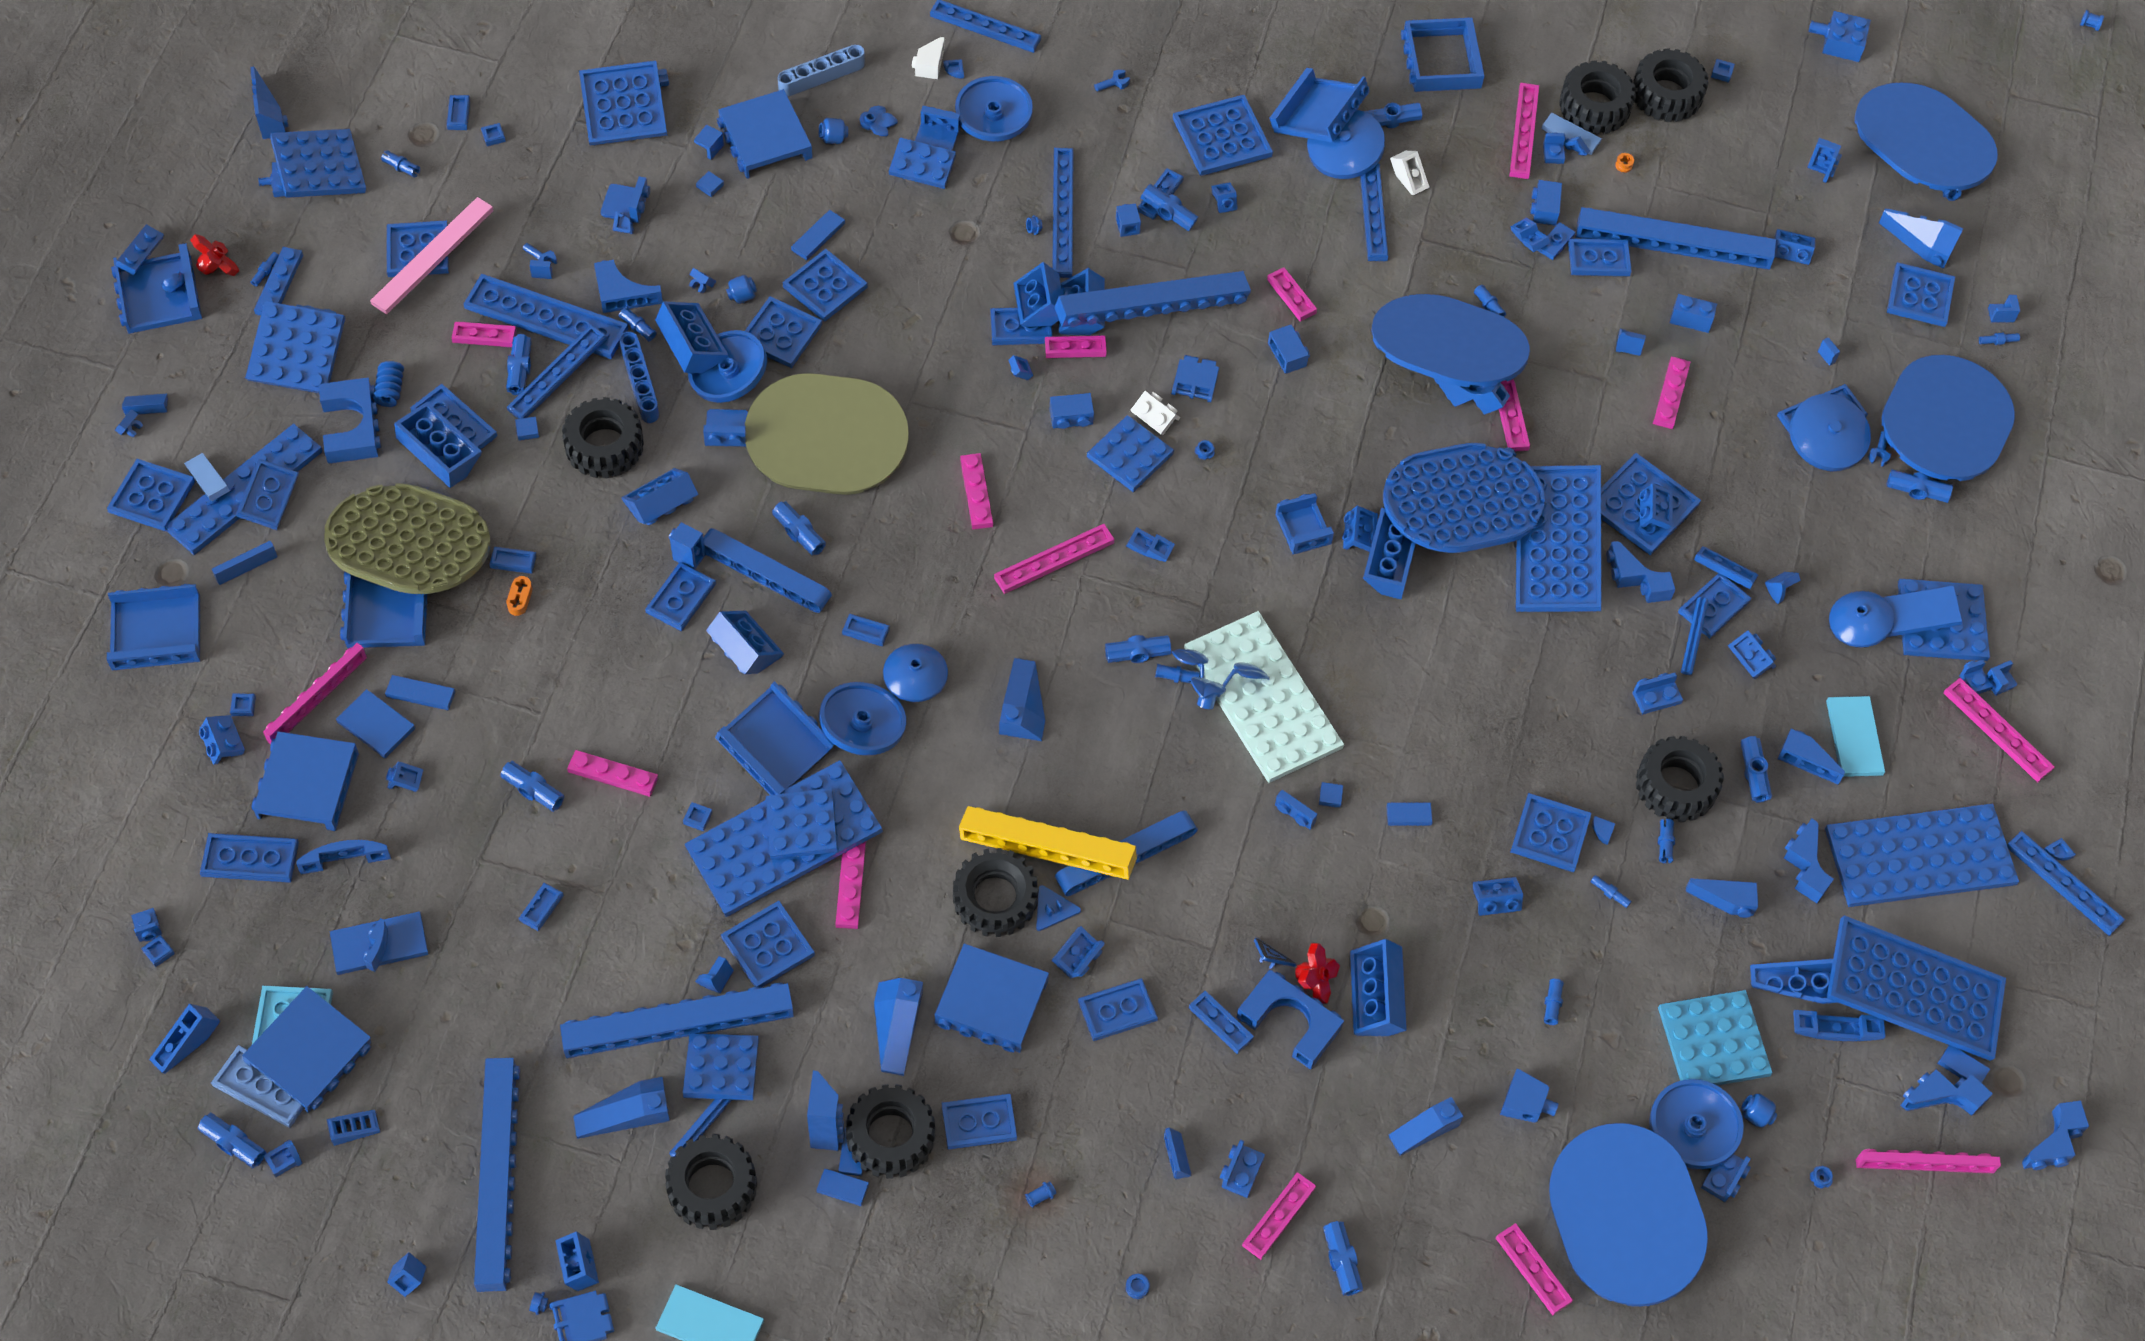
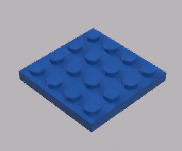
M656 61L579 70L590 146L667 135Z
M1245 95L1173 113V120L1200 176L1272 157L1273 151Z
M350 129L271 133L270 139L286 198L366 192V185Z
M264 301L245 379L258 383L319 393V384L330 383L346 317L341 314Z
M1635 453L1601 487V519L1651 556L1700 505L1701 500L1639 454ZM1652 483L1673 491V526L1668 530L1652 523L1644 528L1640 526L1639 495L1642 490Z
M1899 579L1898 594L1954 586L1962 619V625L1903 634L1904 655L1988 661L1990 653L1983 585Z

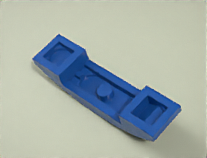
M346 840L316 848L303 855L296 863L300 874L323 871V862L366 855L368 863L391 859V855L385 844L368 840Z
M1793 1011L1795 1033L1803 1036L1833 1041L1885 1039L1884 1020L1872 1015H1861L1859 1018L1817 1015V1011Z

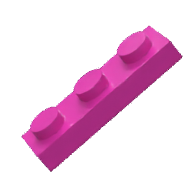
M1285 267L1267 276V281L1300 322L1317 313L1315 305Z
M455 322L452 342L512 347L513 337L516 336V326Z
M1105 336L1045 337L1046 358L1106 357Z

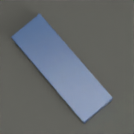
M1554 113L1549 115L1541 128L1548 133H1564V141L1580 136L1589 148L1590 152L1588 154L1590 155L1593 154L1602 138Z
M203 453L184 463L211 502L230 491Z

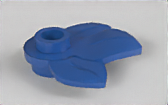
M873 106L868 112H863L859 118L860 125L864 129L872 130L874 134L879 136H888L887 128L896 125L898 122L892 114L886 113V108L883 106Z

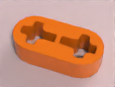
M519 576L512 582L506 604L509 613L514 616L522 615L527 609L532 593V584L528 577ZM522 584H525L526 587H523L522 592L520 593L519 587H521ZM519 599L520 605H517V608H514L513 605H516L517 600Z

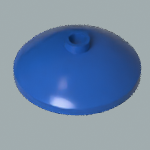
M1856 591L1842 596L1835 602L1830 611L1829 624L1831 631L1841 642L1853 647H1870L1882 642L1891 633L1894 626V612L1891 605L1882 596L1869 591Z
M908 644L897 648L888 656L883 668V677L887 688L896 697L909 702H922L935 697L942 691L947 682L948 668L943 656L934 648L923 644ZM913 664H918L919 666H918V667H913L912 665H913Z

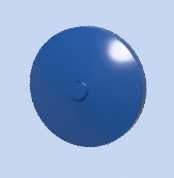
M987 76L975 79L961 89L956 99L955 113L960 114V126L968 134L981 140L995 142L1014 138L1027 128L1032 118L1033 106L1029 93L1022 85L1009 78Z
M1356 110L1333 142L1308 138L1307 148L1312 164L1321 173L1332 178L1351 179L1366 174L1378 164L1384 153L1385 137L1381 125L1373 116L1364 111Z
M732 330L717 334L728 353L727 359L704 373H688L692 388L701 398L716 403L733 401L750 392L759 383L766 370L767 355L761 342L751 333Z
M1819 394L1806 399L1795 410L1790 421V438L1795 450L1810 465L1825 471H1842L1853 467L1864 457L1870 445L1871 431L1865 415L1854 403L1838 395Z
M850 682L835 687L824 697L819 711V723L825 736L837 747L853 754L877 755L889 751L899 743L906 726V714L898 699L884 688L870 683Z
M1681 1080L1666 1087L1657 1096L1651 1108L1649 1118L1650 1130L1668 1141L1679 1153L1686 1167L1692 1169H1709L1723 1164L1736 1152L1743 1136V1119L1736 1102L1722 1088L1703 1080Z

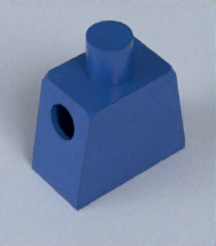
M1516 1069L1500 1115L1537 1122L1541 1112L1554 1116L1559 1103L1546 1099L1550 1088L1548 1085L1522 1070Z

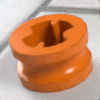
M1621 153L1617 157L1616 169L1624 173L1631 171L1634 158L1628 153Z

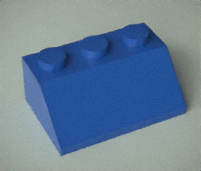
M1042 262L1013 283L1020 325L1023 327L1052 326L1059 321L1054 308L1058 297L1063 295L1059 273L1045 262Z
M1087 268L1061 283L1062 294L1069 295L1105 290V278ZM1059 321V333L1063 335H1091L1105 327V321L1092 325H1078L1076 327H1061Z
M673 468L621 498L638 522L650 525L655 523L659 516L674 512L676 510L675 507L692 502L694 500L693 497L699 494L688 472Z
M746 610L719 612L706 630L711 635L712 640L724 650L725 655L733 660L738 670L743 674H758L784 655L781 649Z

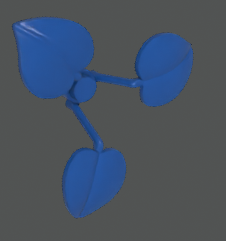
M1178 649L1171 653L1176 659L1185 664L1198 665L1200 667V677H1192L1191 684L1199 695L1197 705L1204 709L1214 708L1216 698L1226 692L1225 687L1235 674L1251 679L1269 680L1270 678L1259 667L1250 663L1239 662L1234 664L1235 669L1231 671L1224 683L1220 684L1204 678V664L1208 663L1209 660L1201 652L1191 649Z

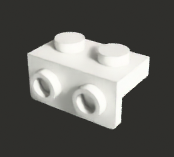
M1144 391L1130 411L1161 435H1164L1173 421L1181 418L1176 414L1178 410L1169 403L1167 406L1161 403L1162 398L1155 392L1149 394Z

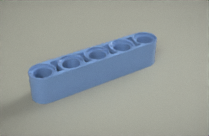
M851 45L784 70L778 74V90L784 89L787 96H792L861 70L865 65L864 48L860 45Z

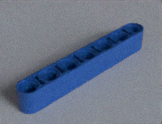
M710 528L703 537L705 554L813 612L820 613L832 597L831 592L821 584L716 529Z
M1181 811L1119 842H1127L1136 846L1137 860L1135 864L1192 837L1196 834L1198 828L1188 812ZM1067 866L1058 871L1054 877L1065 896H1071L1110 877V875Z

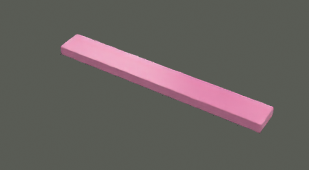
M477 197L370 300L371 305L388 314L493 212V206Z

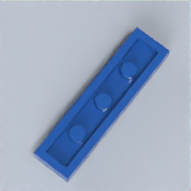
M288 247L282 248L254 308L256 315H261L264 301L282 304L303 258L301 250Z

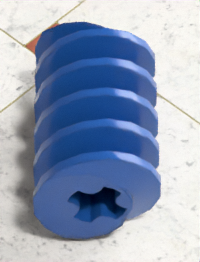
M394 361L382 362L377 368L378 372L373 399L380 406L393 407L396 406L397 400L400 399L404 366Z

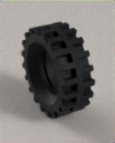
M988 848L984 849L983 855L978 856L975 852L972 854V860L968 862L965 859L962 862L961 870L957 869L956 878L953 881V903L955 904L956 914L961 916V922L964 925L966 923L970 924L971 931L976 932L979 929L983 931L982 936L987 937L989 932H994L995 937H1001V932L1007 931L1008 935H1011L1016 927L1021 930L1024 928L1025 921L1032 919L1033 911L1037 907L1038 880L1037 876L1033 875V867L1031 865L1026 866L1025 858L1022 856L1019 859L1015 858V852L1011 850L1008 855L1002 854V848H997L996 853H990ZM995 877L1010 882L1016 892V898L1011 907L996 912L982 908L975 899V890L980 882Z

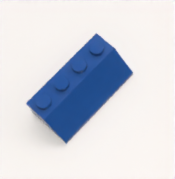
M662 302L655 321L684 373H704L727 359L728 353L699 303Z
M428 402L394 423L396 439L449 488L468 476L482 454V451Z
M1381 508L1363 579L1381 595L1402 599L1416 543L1399 532L1390 521L1384 508Z
M1383 939L1351 950L1354 1035L1391 1036L1407 1031L1402 946Z
M813 1070L807 1111L810 1147L838 1151L839 1143H844L845 1136L843 1104H839L838 1094L818 1071Z

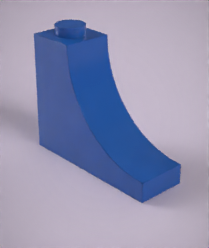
M614 260L594 263L603 313L620 311L626 307L632 309L662 304L660 285L647 286L628 280L619 272Z

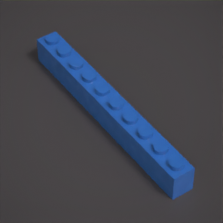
M1581 207L1576 231V238L1628 240V246L1769 270L1775 257L1776 239Z
M1244 271L1061 295L1058 297L1054 308L1061 327H1076L1078 325H1092L1104 321L1113 322L1119 319H1132L1140 316L1149 317L1155 314H1169L1176 311L1185 312L1191 309H1205L1212 306L1222 307L1234 303L1241 304L1246 302L1251 289Z
M774 983L770 987H752L743 992L730 991L721 996L707 995L699 1000L685 999L677 1004L663 1003L654 1008L647 1009L641 1007L632 1012H614L610 1016L605 1017L592 1016L588 1020H569L565 1024H560L563 1050L567 1059L687 1037L690 1033L704 1034L792 1018L794 1015L788 983Z
M514 1058L485 1059L474 1286L477 1292L506 1291L507 1283L511 1282V1269L507 1268L508 1260L512 1259V1245H508L509 1237L513 1236V1222H509L510 1214L514 1213V1199L510 1198L511 1191H515V1177L511 1176L512 1168H516V1154H513V1146H517V1132L513 1131L514 1124L518 1123V1110L514 1109L515 1102L519 1101V1088H515L516 1080L520 1079V1066H516Z

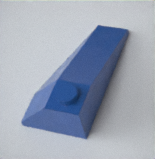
M254 66L250 67L255 115L262 138H270L271 133L286 132L285 127H289L287 115L283 116L279 104Z

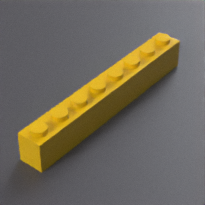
M968 806L959 825L961 840L994 848H1002V850L1006 851L1011 850L1015 853L1129 880L1137 860L1136 846L1130 843L1113 841L1106 837H1096L1085 832H1075L1064 827H1054L1043 822H1033L1022 817H1012L1001 812L995 813L980 807Z

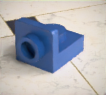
M1546 133L1543 143L1545 163L1564 164V133Z
M1230 182L1211 186L1212 194L1217 200L1219 213L1237 210V194Z
M1973 660L1966 663L1959 675L1977 694L1990 691L1993 687L1983 671V667L1986 664L1984 660L1977 662Z
M398 761L387 772L386 780L389 781L387 788L392 789L396 785L416 792L419 789L423 769Z
M154 908L131 915L135 927L134 932L140 942L151 941L157 936L162 935Z

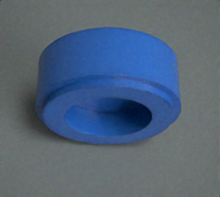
M1137 1273L1127 1279L1126 1292L1130 1297L1142 1299L1148 1294L1150 1283L1146 1276Z

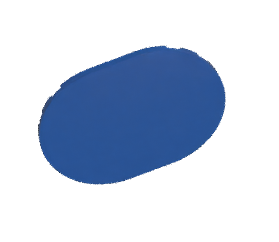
M1890 83L1870 90L1861 98L1857 106L1855 124L1861 139L1895 171L1915 184L1919 182L1929 186L1930 189L1945 191V189L1966 190L1978 186L1988 179L1996 165L1997 147L1990 133L1957 103L1937 90L1913 83Z
M1416 294L1392 300L1381 307L1375 314L1371 329L1374 344L1392 362L1434 379L1462 387H1470V385L1491 387L1496 386L1498 382L1512 380L1526 367L1530 352L1525 334L1510 320L1488 310L1441 295Z
M1931 355L1915 360L1903 370L1884 406L1881 423L1884 427L1885 438L1890 447L1894 448L1900 455L1899 458L1913 469L1941 480L1958 479L1959 481H1965L1986 473L1995 464L2013 427L2015 411L2012 399L2006 388L1989 371L1974 362L1960 357Z
M1483 443L1459 444L1408 456L1391 470L1383 490L1385 511L1392 524L1400 533L1420 546L1448 553L1467 552L1501 545L1526 536L1538 524L1545 502L1543 485L1536 472L1525 461L1522 462L1508 450L1500 447L1498 449L1489 447Z
M1614 1123L1597 1126L1581 1133L1562 1150L1551 1173L1549 1187L1550 1202L1567 1257L1580 1280L1602 1298L1626 1304L1627 1306L1640 1307L1659 1304L1685 1290L1697 1276L1703 1265L1707 1250V1227L1687 1167L1675 1148L1651 1130L1631 1124Z

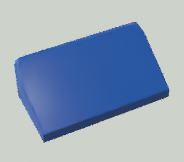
M168 395L127 396L122 404L123 412L127 415L132 409L137 414L167 412Z
M1166 1128L1164 1140L1175 1180L1190 1177L1191 1170L1182 1135L1172 1128Z

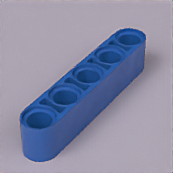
M625 332L620 336V346L638 410L644 422L653 423L659 418V410L641 346L634 332Z

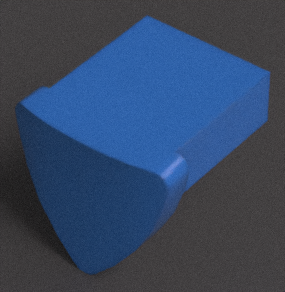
M1620 328L1616 352L1640 356L1646 335L1628 332L1626 329Z
M1783 572L1766 581L1765 585L1773 600L1779 604L1785 598L1786 588L1801 580L1799 573Z
M718 956L709 973L699 975L695 982L706 989L721 994L734 970L726 958Z
M287 1140L281 1146L263 1155L275 1177L295 1166L302 1165L301 1157L291 1140Z

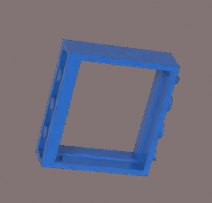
M1473 18L1405 21L1404 30H1401V39L1405 41L1404 54L1408 56L1406 65L1407 69H1410L1411 72L1409 74L1410 84H1413L1414 92L1482 88L1484 72ZM1463 35L1471 74L1420 76L1413 37Z

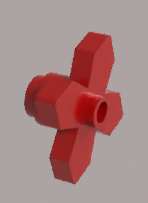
M195 234L190 239L193 246L202 253L197 259L196 267L203 274L209 275L218 267L231 276H235L240 271L236 263L226 256L228 250L223 243L215 240L211 244L205 237Z
M1311 943L1307 953L1309 962H1303L1296 967V979L1304 989H1313V998L1318 999L1322 1004H1327L1331 995L1329 979L1337 977L1340 965L1335 959L1326 958L1325 949L1320 943Z

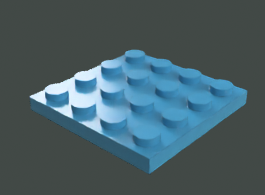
M1746 990L1659 1005L1658 1010L1680 1081L1697 1079L1718 1086L1770 1077L1772 1075Z

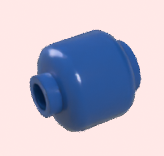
M826 118L819 125V137L825 143L841 144L844 138L848 137V126H845L842 119Z
M741 275L728 282L729 288L726 289L729 299L735 300L738 304L755 298V292H757L752 277L748 278L747 275Z
M1760 1093L1747 1096L1742 1103L1743 1117L1758 1128H1762L1767 1124L1772 1125L1777 1118L1775 1103Z

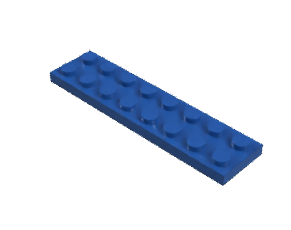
M484 274L480 275L464 302V309L568 345L572 344L592 324L607 336V340L593 353L608 359H612L619 347L620 336L629 329L628 324Z
M293 423L223 479L230 490L229 492L212 502L204 494L168 523L166 527L167 532L195 555L240 519V517L236 516V513L258 458L298 472L323 452L321 446Z

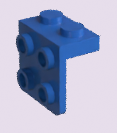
M922 106L921 125L915 141L953 151L960 131V114Z
M639 176L635 187L610 184L601 208V216L614 219L615 211L625 214L631 222L639 223L641 214L645 210L646 199L650 195V186L647 185V178Z
M709 409L707 411L706 425H704L703 430L705 446L746 447L745 421L748 411Z

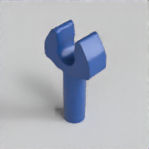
M1115 70L1111 79L1094 84L1096 91L1114 85L1124 89L1129 85L1130 77L1120 79L1125 77L1126 71Z
M524 244L523 250L536 259L551 261L557 264L556 256L551 250L542 253L530 244Z
M1882 431L1880 434L1878 447L1871 448L1868 456L1872 464L1876 456L1881 457L1882 467L1888 463L1891 457V453L1885 450L1887 445L1885 431Z

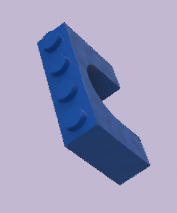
M369 377L319 384L320 403L323 412L355 410L363 415L361 423L353 430L323 435L324 453L328 464L378 457L381 441L380 437L376 436V432L380 431L378 419H375L374 416L378 414L377 403L373 402L375 385L370 384Z
M1269 969L1239 1007L1236 1018L1253 1030H1256L1267 1014L1274 1008L1291 1006L1300 1010L1307 1018L1309 1029L1294 1048L1292 1057L1311 1070L1341 1031L1344 1020H1342L1337 1012L1329 1011L1318 999L1306 995L1301 987L1290 984L1282 974Z

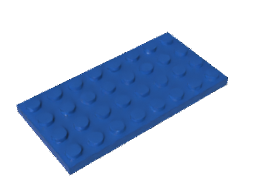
M1601 465L1530 466L1536 472L1543 485L1545 502L1538 524L1526 536L1517 540L1516 612L1601 611Z
M840 760L785 789L781 793L832 788L838 852L771 860L766 800L684 844L725 917L883 832L882 827Z
M1993 804L1829 824L1825 827L1848 907L2015 886L2019 883Z
M1844 915L1840 918L1827 998L1991 1061L1995 1058L2006 978Z

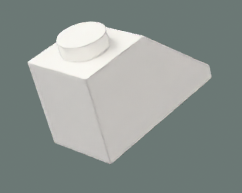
M940 37L918 49L917 56H914L912 61V68H915V76L938 79L944 54V37Z
M1406 150L1390 158L1396 177L1411 195L1429 188L1418 151Z

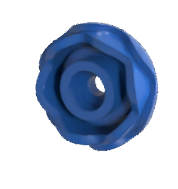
M180 271L173 273L169 279L161 283L163 290L173 293L185 284L184 274Z

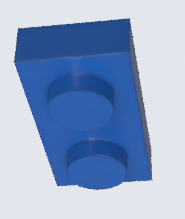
M1284 790L1279 792L1275 802L1278 810L1283 814L1290 815L1300 826L1311 829L1316 823L1318 814Z

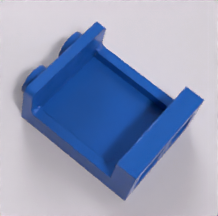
M1316 493L1304 494L1299 498L1291 500L1285 499L1277 504L1275 515L1293 555L1332 544L1334 533L1332 528L1327 527L1316 503Z

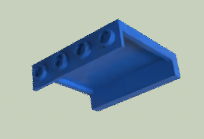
M1306 68L1269 118L1274 133L1333 142L1370 92L1366 78L1362 77L1357 84L1316 78L1314 70Z
M784 89L718 109V126L720 130H724V138L726 143L731 145L732 156L738 159L739 171L744 172L747 179L749 178V170L802 154L805 161L812 159V145Z
M187 243L178 245L180 253L147 259L135 275L117 267V258H113L114 266L111 267L114 279L117 278V282H114L116 294L120 296L116 300L119 310H122L119 318L122 327L126 326L128 334L202 319L192 259ZM180 271L184 274L185 284L173 293L163 290L161 283L169 279L173 273Z
M344 572V583L347 585V588L343 590L345 609H342L341 616L344 627L340 629L341 640L345 641L347 648H352L356 643L363 648L425 646L428 594H410L395 591Z
M183 584L173 587L161 586L152 589L140 588L131 591L118 590L108 593L111 601L110 652H107V662L111 670L200 662V594L196 584Z
M775 681L769 689L726 727H722L715 736L719 743L770 795L781 794L785 789L791 787L835 745L818 727L817 721L812 716H807L801 704L796 700L793 701L787 695V690Z
M277 732L276 738L271 742L270 757L266 759L264 764V776L260 778L258 783V795L254 797L252 802V810H254L257 819L261 820L262 814L323 823L327 830L336 831L359 755L356 744Z
M963 944L936 1010L935 1023L942 1029H953L959 1031L965 1037L973 1036L979 1038L985 1044H996L1002 1046L1008 1052L1016 1051L1021 1053L1022 1043L1043 989H1046L1049 973Z
M306 986L242 1056L246 1064L250 1067L253 1065L305 1107V1111L309 1113L312 1108L316 1110L324 1101L322 1097L328 1091L332 1092L340 1083L338 1079L344 1073L347 1075L356 1065L354 1062L359 1056L364 1057L371 1049V1037Z

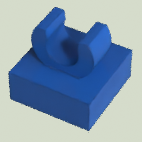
M695 268L689 274L695 278L691 280L689 286L695 288L700 283L698 292L702 294L706 291V285L713 288L716 280Z
M131 409L116 427L115 431L122 435L126 430L129 436L134 437L137 433L132 430V426L141 429L143 424L138 420H134L138 414Z

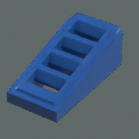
M375 1110L326 1119L330 1138L334 1146L380 1133ZM365 1119H370L371 1128H367ZM360 1121L361 1130H357L356 1122ZM347 1124L351 1125L352 1131H347ZM337 1127H341L342 1133L338 1134Z

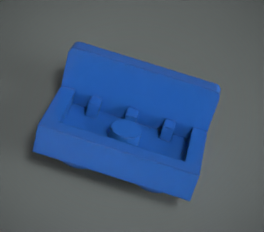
M1819 138L1807 168L1825 174L1823 179L1825 183L1828 177L1833 178L1837 167L1834 165L1838 166L1842 154H1839L1841 145Z
M231 715L205 718L199 729V735L205 743L207 755L211 758L213 765L218 764L222 757L243 755L245 749Z
M1080 926L1051 961L1070 979L1078 976L1082 977L1089 970L1088 964L1092 960H1096L1103 952L1101 948L1105 942L1102 940L1096 941Z

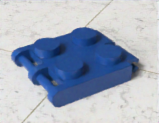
M1185 355L1184 360H1179L1171 395H1176L1177 393L1187 395L1191 399L1196 397L1212 402L1219 367L1216 366L1217 361L1202 359V363H1198V357Z
M593 1291L549 1304L550 1310H553L555 1318L554 1330L558 1332L559 1341H564L562 1329H565L567 1341H601L607 1339L606 1334L614 1332L611 1315H602L610 1311L606 1293L597 1295V1292ZM559 1308H560L561 1316H562V1320H563L562 1322H560V1318H559V1314H558V1309H559Z

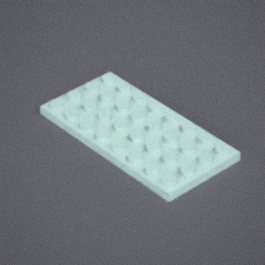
M1259 611L1184 645V649L1196 650L1208 658V663L1204 664V678L1223 684L1231 671L1235 669L1234 664L1239 662L1253 664L1270 677L1269 680L1251 679L1235 674L1226 685V692L1216 698L1268 783L1343 749L1344 743ZM1195 665L1197 670L1200 672V667L1198 665Z

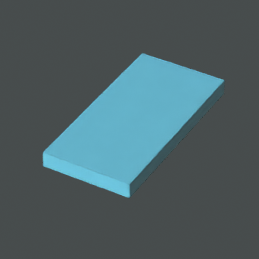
M1870 696L1828 697L1826 700L1838 765L1845 771L1843 777L1883 776L1885 769Z
M675 1285L656 1326V1331L682 1341H756L764 1319Z

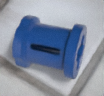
M2085 10L2080 26H2089L2099 31L2104 15L2099 16L2089 13V10Z

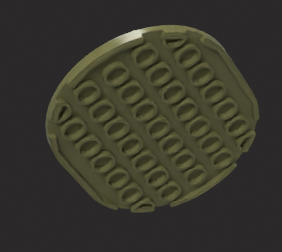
M811 373L785 377L771 384L758 395L751 405L745 421V444L756 468L770 478L771 481L799 490L848 495L862 493L864 490L877 487L888 480L892 473L900 467L906 455L909 442L907 419L898 401L882 387L869 381Z
M395 483V486H383L381 484L366 488V491L357 495L352 494L338 504L330 514L325 525L324 541L326 550L332 561L339 568L356 577L403 593L428 594L453 588L468 580L482 567L490 550L488 526L474 508L459 500L409 484Z

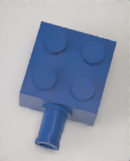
M1834 11L1828 25L1812 20L1808 32L1824 35L1823 54L1859 62L1866 45L1871 20Z

